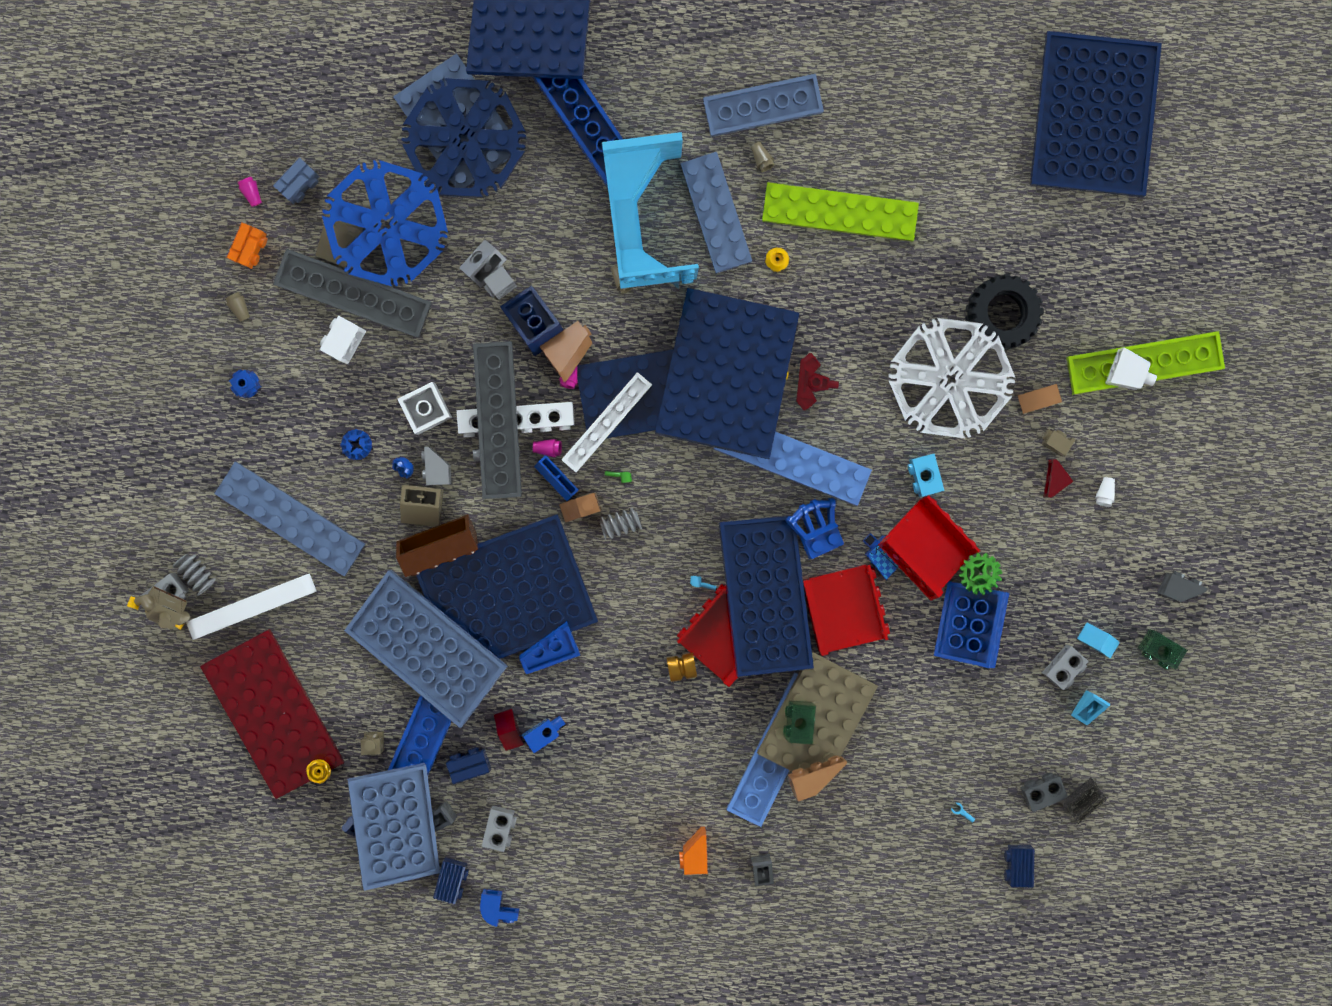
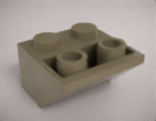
M402 485L400 499L401 523L432 527L440 525L444 489Z

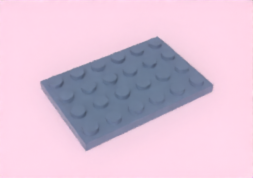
M456 53L393 97L408 117L427 87L429 92L433 93L430 88L431 84H433L435 89H440L441 84L439 80H442L445 86H447L444 78L475 79L472 75L467 74L466 66ZM458 87L453 90V96L464 118L480 95L478 89ZM432 101L425 105L417 117L419 125L447 127L437 105ZM496 110L483 128L509 130ZM468 133L464 136L460 135V143L469 141L467 138ZM428 147L436 160H438L445 149ZM481 150L491 171L511 158L509 151ZM464 159L450 179L455 188H468L475 183Z
M420 763L347 779L363 890L366 891L440 873L426 764Z

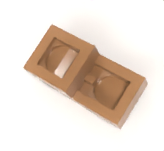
M1057 384L1018 395L1023 414L1062 402Z

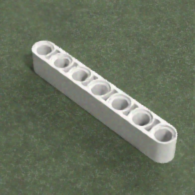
M307 574L189 620L186 624L194 640L316 592V588L310 574Z

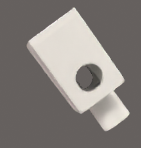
M1121 348L1117 351L1105 384L1137 390L1141 389L1144 383L1153 386L1157 375L1148 372L1151 365L1150 362L1126 348Z

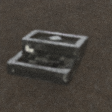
M1090 777L1065 798L1062 804L1075 822L1079 824L1107 799L1098 788L1096 782Z

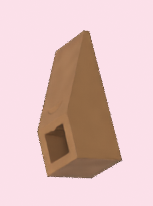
M832 756L826 762H815L809 768L793 770L791 774H788L794 797L797 801L816 796L847 764V761L842 756Z

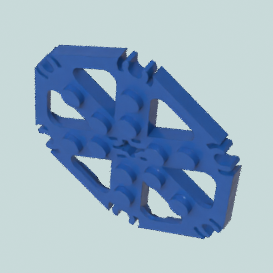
M373 160L374 167L368 169L364 162L362 163L364 172L361 171L359 164L327 195V197L334 198V201L325 199L326 203L331 204V209H322V212L330 214V216L322 215L333 258L335 260L337 256H342L337 259L336 263L339 264L341 261H346L347 266L343 269L345 272L353 267L348 272L349 275L392 286L391 278H393L394 285L398 286L397 279L402 277L405 284H407V274L410 277V282L414 280L443 252V250H438L435 247H445V245L438 242L440 237H448L445 233H440V231L448 232L438 190L435 188L434 191L429 192L435 185L433 183L429 187L424 185V181L428 178L427 176H423L420 181L418 180L423 173L379 160L380 168H378L377 162ZM387 172L396 173L411 180V185L391 204L384 181V175ZM355 180H363L371 209L344 201L341 197L342 193ZM430 200L433 203L437 223L435 226L430 227L406 220V218L423 201ZM382 219L385 221L390 219V227L388 229L380 227ZM336 221H342L365 229L346 248H341L337 243L333 225ZM400 239L424 245L428 248L429 252L415 267H408ZM379 244H381L387 272L384 275L368 272L360 267L361 261Z

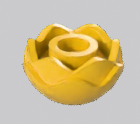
M776 247L767 252L765 263L772 271L779 272L788 266L789 255L784 249Z
M321 759L313 760L306 768L308 779L314 783H324L331 774L329 764Z

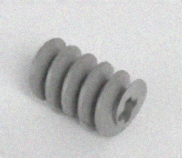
M630 508L629 514L622 510V516L616 512L614 519L609 514L607 521L600 517V525L605 541L606 535L613 539L614 532L618 537L621 536V530L625 534H628V528L635 532L636 525L642 530L638 513L633 508Z
M186 554L177 560L173 567H179L177 572L179 574L184 573L183 580L189 579L187 582L188 586L194 585L192 590L193 592L199 591L197 594L199 596L209 589L216 579H208L211 572L203 573L206 566L198 567L201 560L193 561L196 554L191 556Z

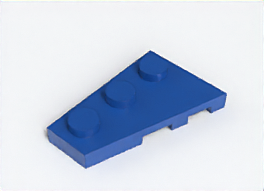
M565 622L520 654L519 659L525 673L529 674L580 656V652L568 622Z

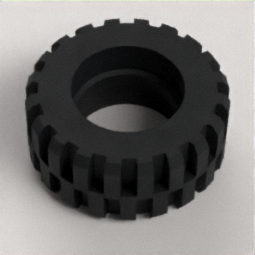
M1010 274L998 275L983 282L970 295L968 299L969 304L966 305L965 309L968 312V316L965 319L968 322L983 323L979 331H981L983 326L987 325L988 328L985 331V335L990 336L993 332H996L992 341L999 335L1004 350H1009L1028 342L1038 332L1037 328L1043 321L1040 317L1044 314V308H1040V304L1043 303L1042 298L1037 297L1036 293L1038 291L1035 287L1032 289L1029 286L1031 284L1029 281H1022L1021 277L1016 275L1014 277H1011ZM998 295L1011 297L1019 306L1020 321L1011 330L1003 331L998 329L991 323L988 317L989 302Z

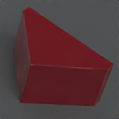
M1049 459L1043 495L1045 498L1054 497L1074 482L1056 459Z
M513 709L494 714L497 734L504 749L508 751L523 746L524 742Z

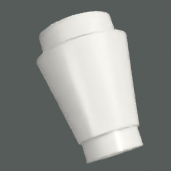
M1104 477L1095 497L1096 504L1111 507L1112 503H1114L1115 479Z

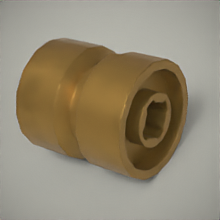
M693 653L683 654L681 658L678 656L667 657L671 682L680 681L684 676L686 679L697 677Z

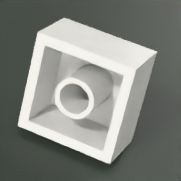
M338 316L337 319L334 318L331 322L329 334L322 338L320 350L348 364L366 330Z
M434 382L398 398L414 434L419 435L452 418Z

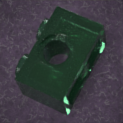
M1148 629L1137 648L1142 651V656L1149 660L1156 659L1159 661L1158 665L1166 670L1169 668L1176 670L1188 651L1151 629ZM1161 646H1163L1164 653L1162 655H1159L1158 650Z
M789 700V705L785 708L787 725H784L783 735L789 743L813 744L816 705L814 703ZM802 718V724L795 726V721Z

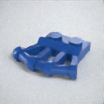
M828 498V500L813 499L807 505H800L799 509L785 520L800 537L809 559H814L844 545L837 528L838 525L835 522L834 509L836 502L834 498ZM820 508H827L828 524L825 523ZM810 511H813L819 525L817 529H814L808 515ZM801 517L808 533H805L797 524Z

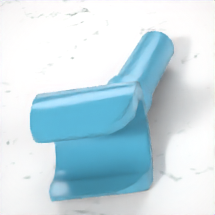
M691 576L690 584L692 586L716 590L717 586L701 582V576Z
M955 802L957 805H960V810L954 811L951 808L954 814H961L969 821L974 822L975 818L969 815L959 802Z

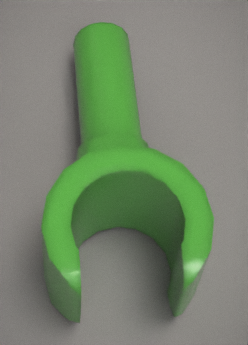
M605 471L606 476L621 477V483L632 482L631 473Z

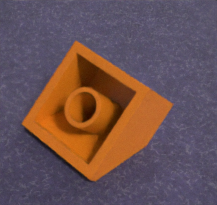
M700 827L684 844L683 852H679L680 869H684V875L708 874L705 827Z

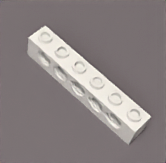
M573 402L517 406V415L521 417L518 430H521V433H532V429L539 428L540 432L552 431V427H559V430H571V426H575ZM477 409L456 410L458 434H463L464 438L475 437V433H478V428L474 427L473 421L477 418ZM558 412L560 415L559 421L551 422L549 419L550 414ZM535 413L539 414L541 417L540 422L532 424L530 417Z

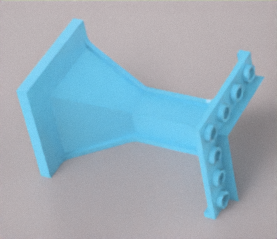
M682 132L602 142L621 289L669 282L679 289L680 281H682V284L693 283L694 279H697L698 264L667 268L644 252L637 207L639 198L661 163L668 159L681 158Z

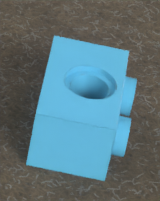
M935 454L909 460L908 471L915 480L913 483L915 494L923 497L944 491ZM924 470L929 473L927 481H923L920 477L921 472Z

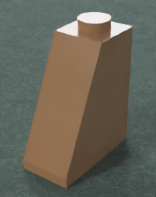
M579 321L540 346L544 355L564 382L568 380L592 345L589 337L592 335L586 325L582 327Z
M596 493L559 504L565 523L602 511Z

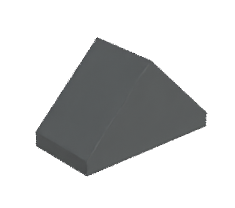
M447 801L432 810L435 832L452 824L457 818L456 813Z
M770 854L751 857L755 887L774 884Z

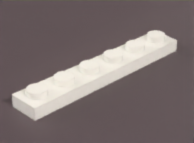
M637 372L563 457L562 461L577 473L649 390L652 384Z

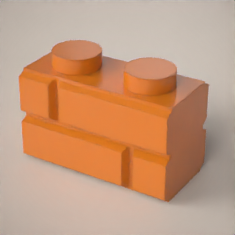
M241 222L226 258L252 269L253 265L256 266L259 262L260 256L258 254L260 249L266 246L267 234Z

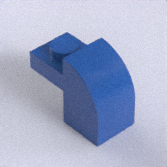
M483 889L480 911L483 919L488 924L497 927L499 919L505 923H513L518 920L519 908L501 906L503 891Z

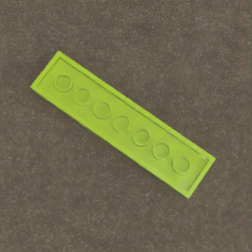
M767 182L762 222L913 242L919 203Z
M1219 331L1122 347L1150 362L1151 365L1148 372L1157 375L1156 381L1225 369ZM1121 348L1066 357L1072 395L1118 387L1105 383L1117 351Z

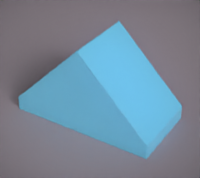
M1089 623L1085 624L1077 638L1108 658H1111L1120 643L1110 634Z
M1086 690L1071 716L1088 725L1110 706V703Z

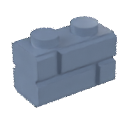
M299 157L273 186L292 204L295 202L299 203L304 199V193L309 188L312 189L317 185V179L320 176Z

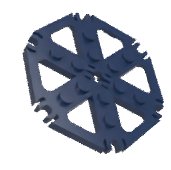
M444 78L447 86H445L442 80H439L441 84L440 89H435L433 84H431L430 88L433 93L431 94L427 87L408 115L403 126H410V128L403 127L402 131L408 132L409 137L402 138L401 140L404 143L410 144L402 145L415 171L423 173L419 179L427 176L429 180L426 181L425 186L429 187L432 183L435 184L439 196L484 198L481 194V190H483L484 195L488 197L487 189L492 187L495 192H498L495 183H498L500 189H502L524 155L526 145H521L518 142L520 139H526V135L521 134L526 133L506 92L502 96V88L496 93L492 91L495 87L493 82ZM458 87L475 88L480 92L479 97L465 118L453 96V90ZM432 101L437 105L447 127L419 125L417 117L425 105ZM499 105L504 106L513 123L510 130L483 129ZM468 133L467 138L469 141L460 143V135L464 136ZM417 146L445 148L431 170L423 169L415 153ZM481 150L509 151L511 158L500 174H494ZM464 159L475 180V185L472 188L450 187L448 182Z

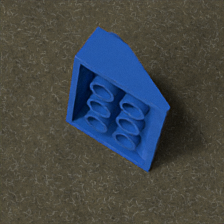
M948 581L934 656L986 668H995L1009 593L992 589L991 593L985 590V595H982L980 591L975 595L972 590L969 592L963 584Z

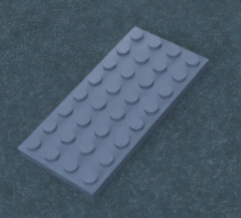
M392 570L387 571L344 630L459 728L463 727L508 667Z

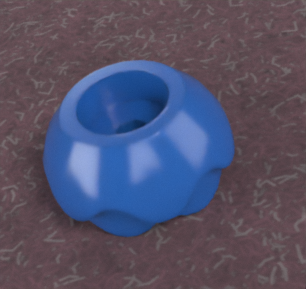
M398 457L392 461V468L398 471L400 477L407 479L413 475L414 467L408 459Z

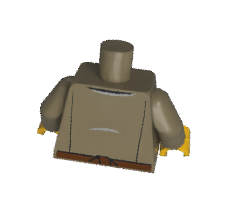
M155 586L151 588L148 594L136 598L130 596L127 604L128 607L136 610L142 605L147 619L157 623L161 628L173 629L176 627L181 630L190 618L189 613L184 611L187 604L186 600Z

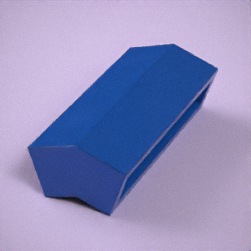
M546 455L534 466L566 501H569L579 491Z

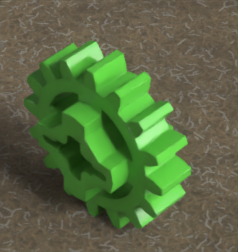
M977 553L976 558L970 555L969 562L963 561L966 566L960 567L963 573L959 574V577L964 579L961 583L963 586H966L969 592L972 590L975 595L979 591L982 595H985V590L991 593V587H998L996 581H1002L1001 577L998 576L1003 573L999 569L1001 565L998 561L995 562L996 559L993 556L989 558L987 553L983 557L980 553Z

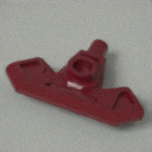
M809 353L800 361L796 402L803 410H807L817 402L813 392L829 390V388L838 389L839 381H831L826 376L814 373L821 364L812 353Z

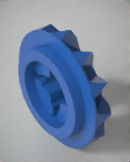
M358 429L348 431L342 437L340 444L342 452L352 460L365 458L372 449V441L369 435ZM359 439V445L363 449L356 448L353 450V445L349 441H357Z

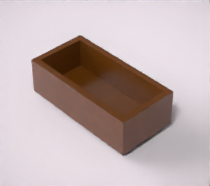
M468 514L396 541V559L405 577L418 575L423 570L428 568L434 569L439 564L455 561L460 556L471 555L478 550L477 533Z

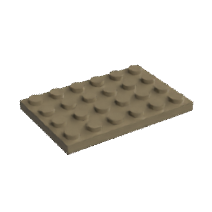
M812 651L814 669L800 670L757 753L790 771L798 768H809L815 762H826L832 756L840 757L878 686Z

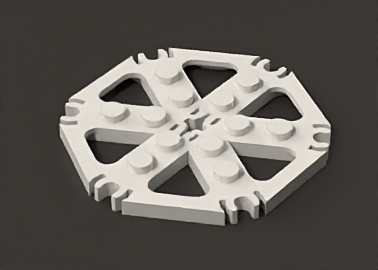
M937 318L940 326H937L936 320L932 319L933 327L929 329L925 323H922V328L925 331L922 332L920 326H918L891 362H897L899 365L895 363L890 364L891 368L897 369V373L889 374V378H897V380L889 379V383L905 421L912 415L908 424L910 425L914 420L918 421L917 431L922 428V425H925L920 433L965 438L963 431L966 430V435L971 437L969 432L971 428H975L979 434L980 427L978 425L980 424L984 431L1011 399L1012 395L1004 393H1013V389H1008L1006 386L1008 383H1015L1013 378L1007 379V377H1015L999 335L994 341L992 339L995 337L996 332H993L990 336L985 335V331L988 328L987 325L983 326L981 331H979L983 323ZM947 328H958L971 331V339L954 359L944 335ZM918 340H924L935 366L909 363L906 361L905 356ZM988 349L996 350L1002 365L1000 373L971 371ZM958 370L955 376L956 382L951 381L947 384L948 378L946 376L948 374L951 376ZM903 383L932 386L915 407H910L907 404L901 390ZM968 391L996 394L998 399L985 416H979L975 411ZM948 398L958 420V425L954 428L936 426L931 422V419Z

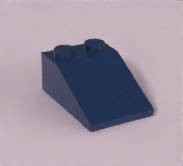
M532 285L500 306L534 357L542 352L541 345L563 331L561 324Z

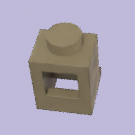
M1048 429L1042 437L1044 439L1042 445L1059 456H1066L1076 439L1066 438L1067 435L1060 430L1052 431Z
M384 731L364 732V737L360 740L361 755L381 754L384 751Z

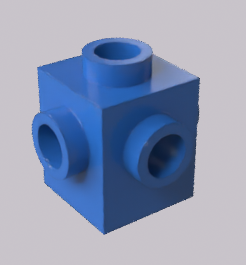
M245 369L235 372L232 375L233 378L229 380L233 393L244 398L254 396L258 392L257 390L262 387L258 382L260 381L258 376L253 371Z

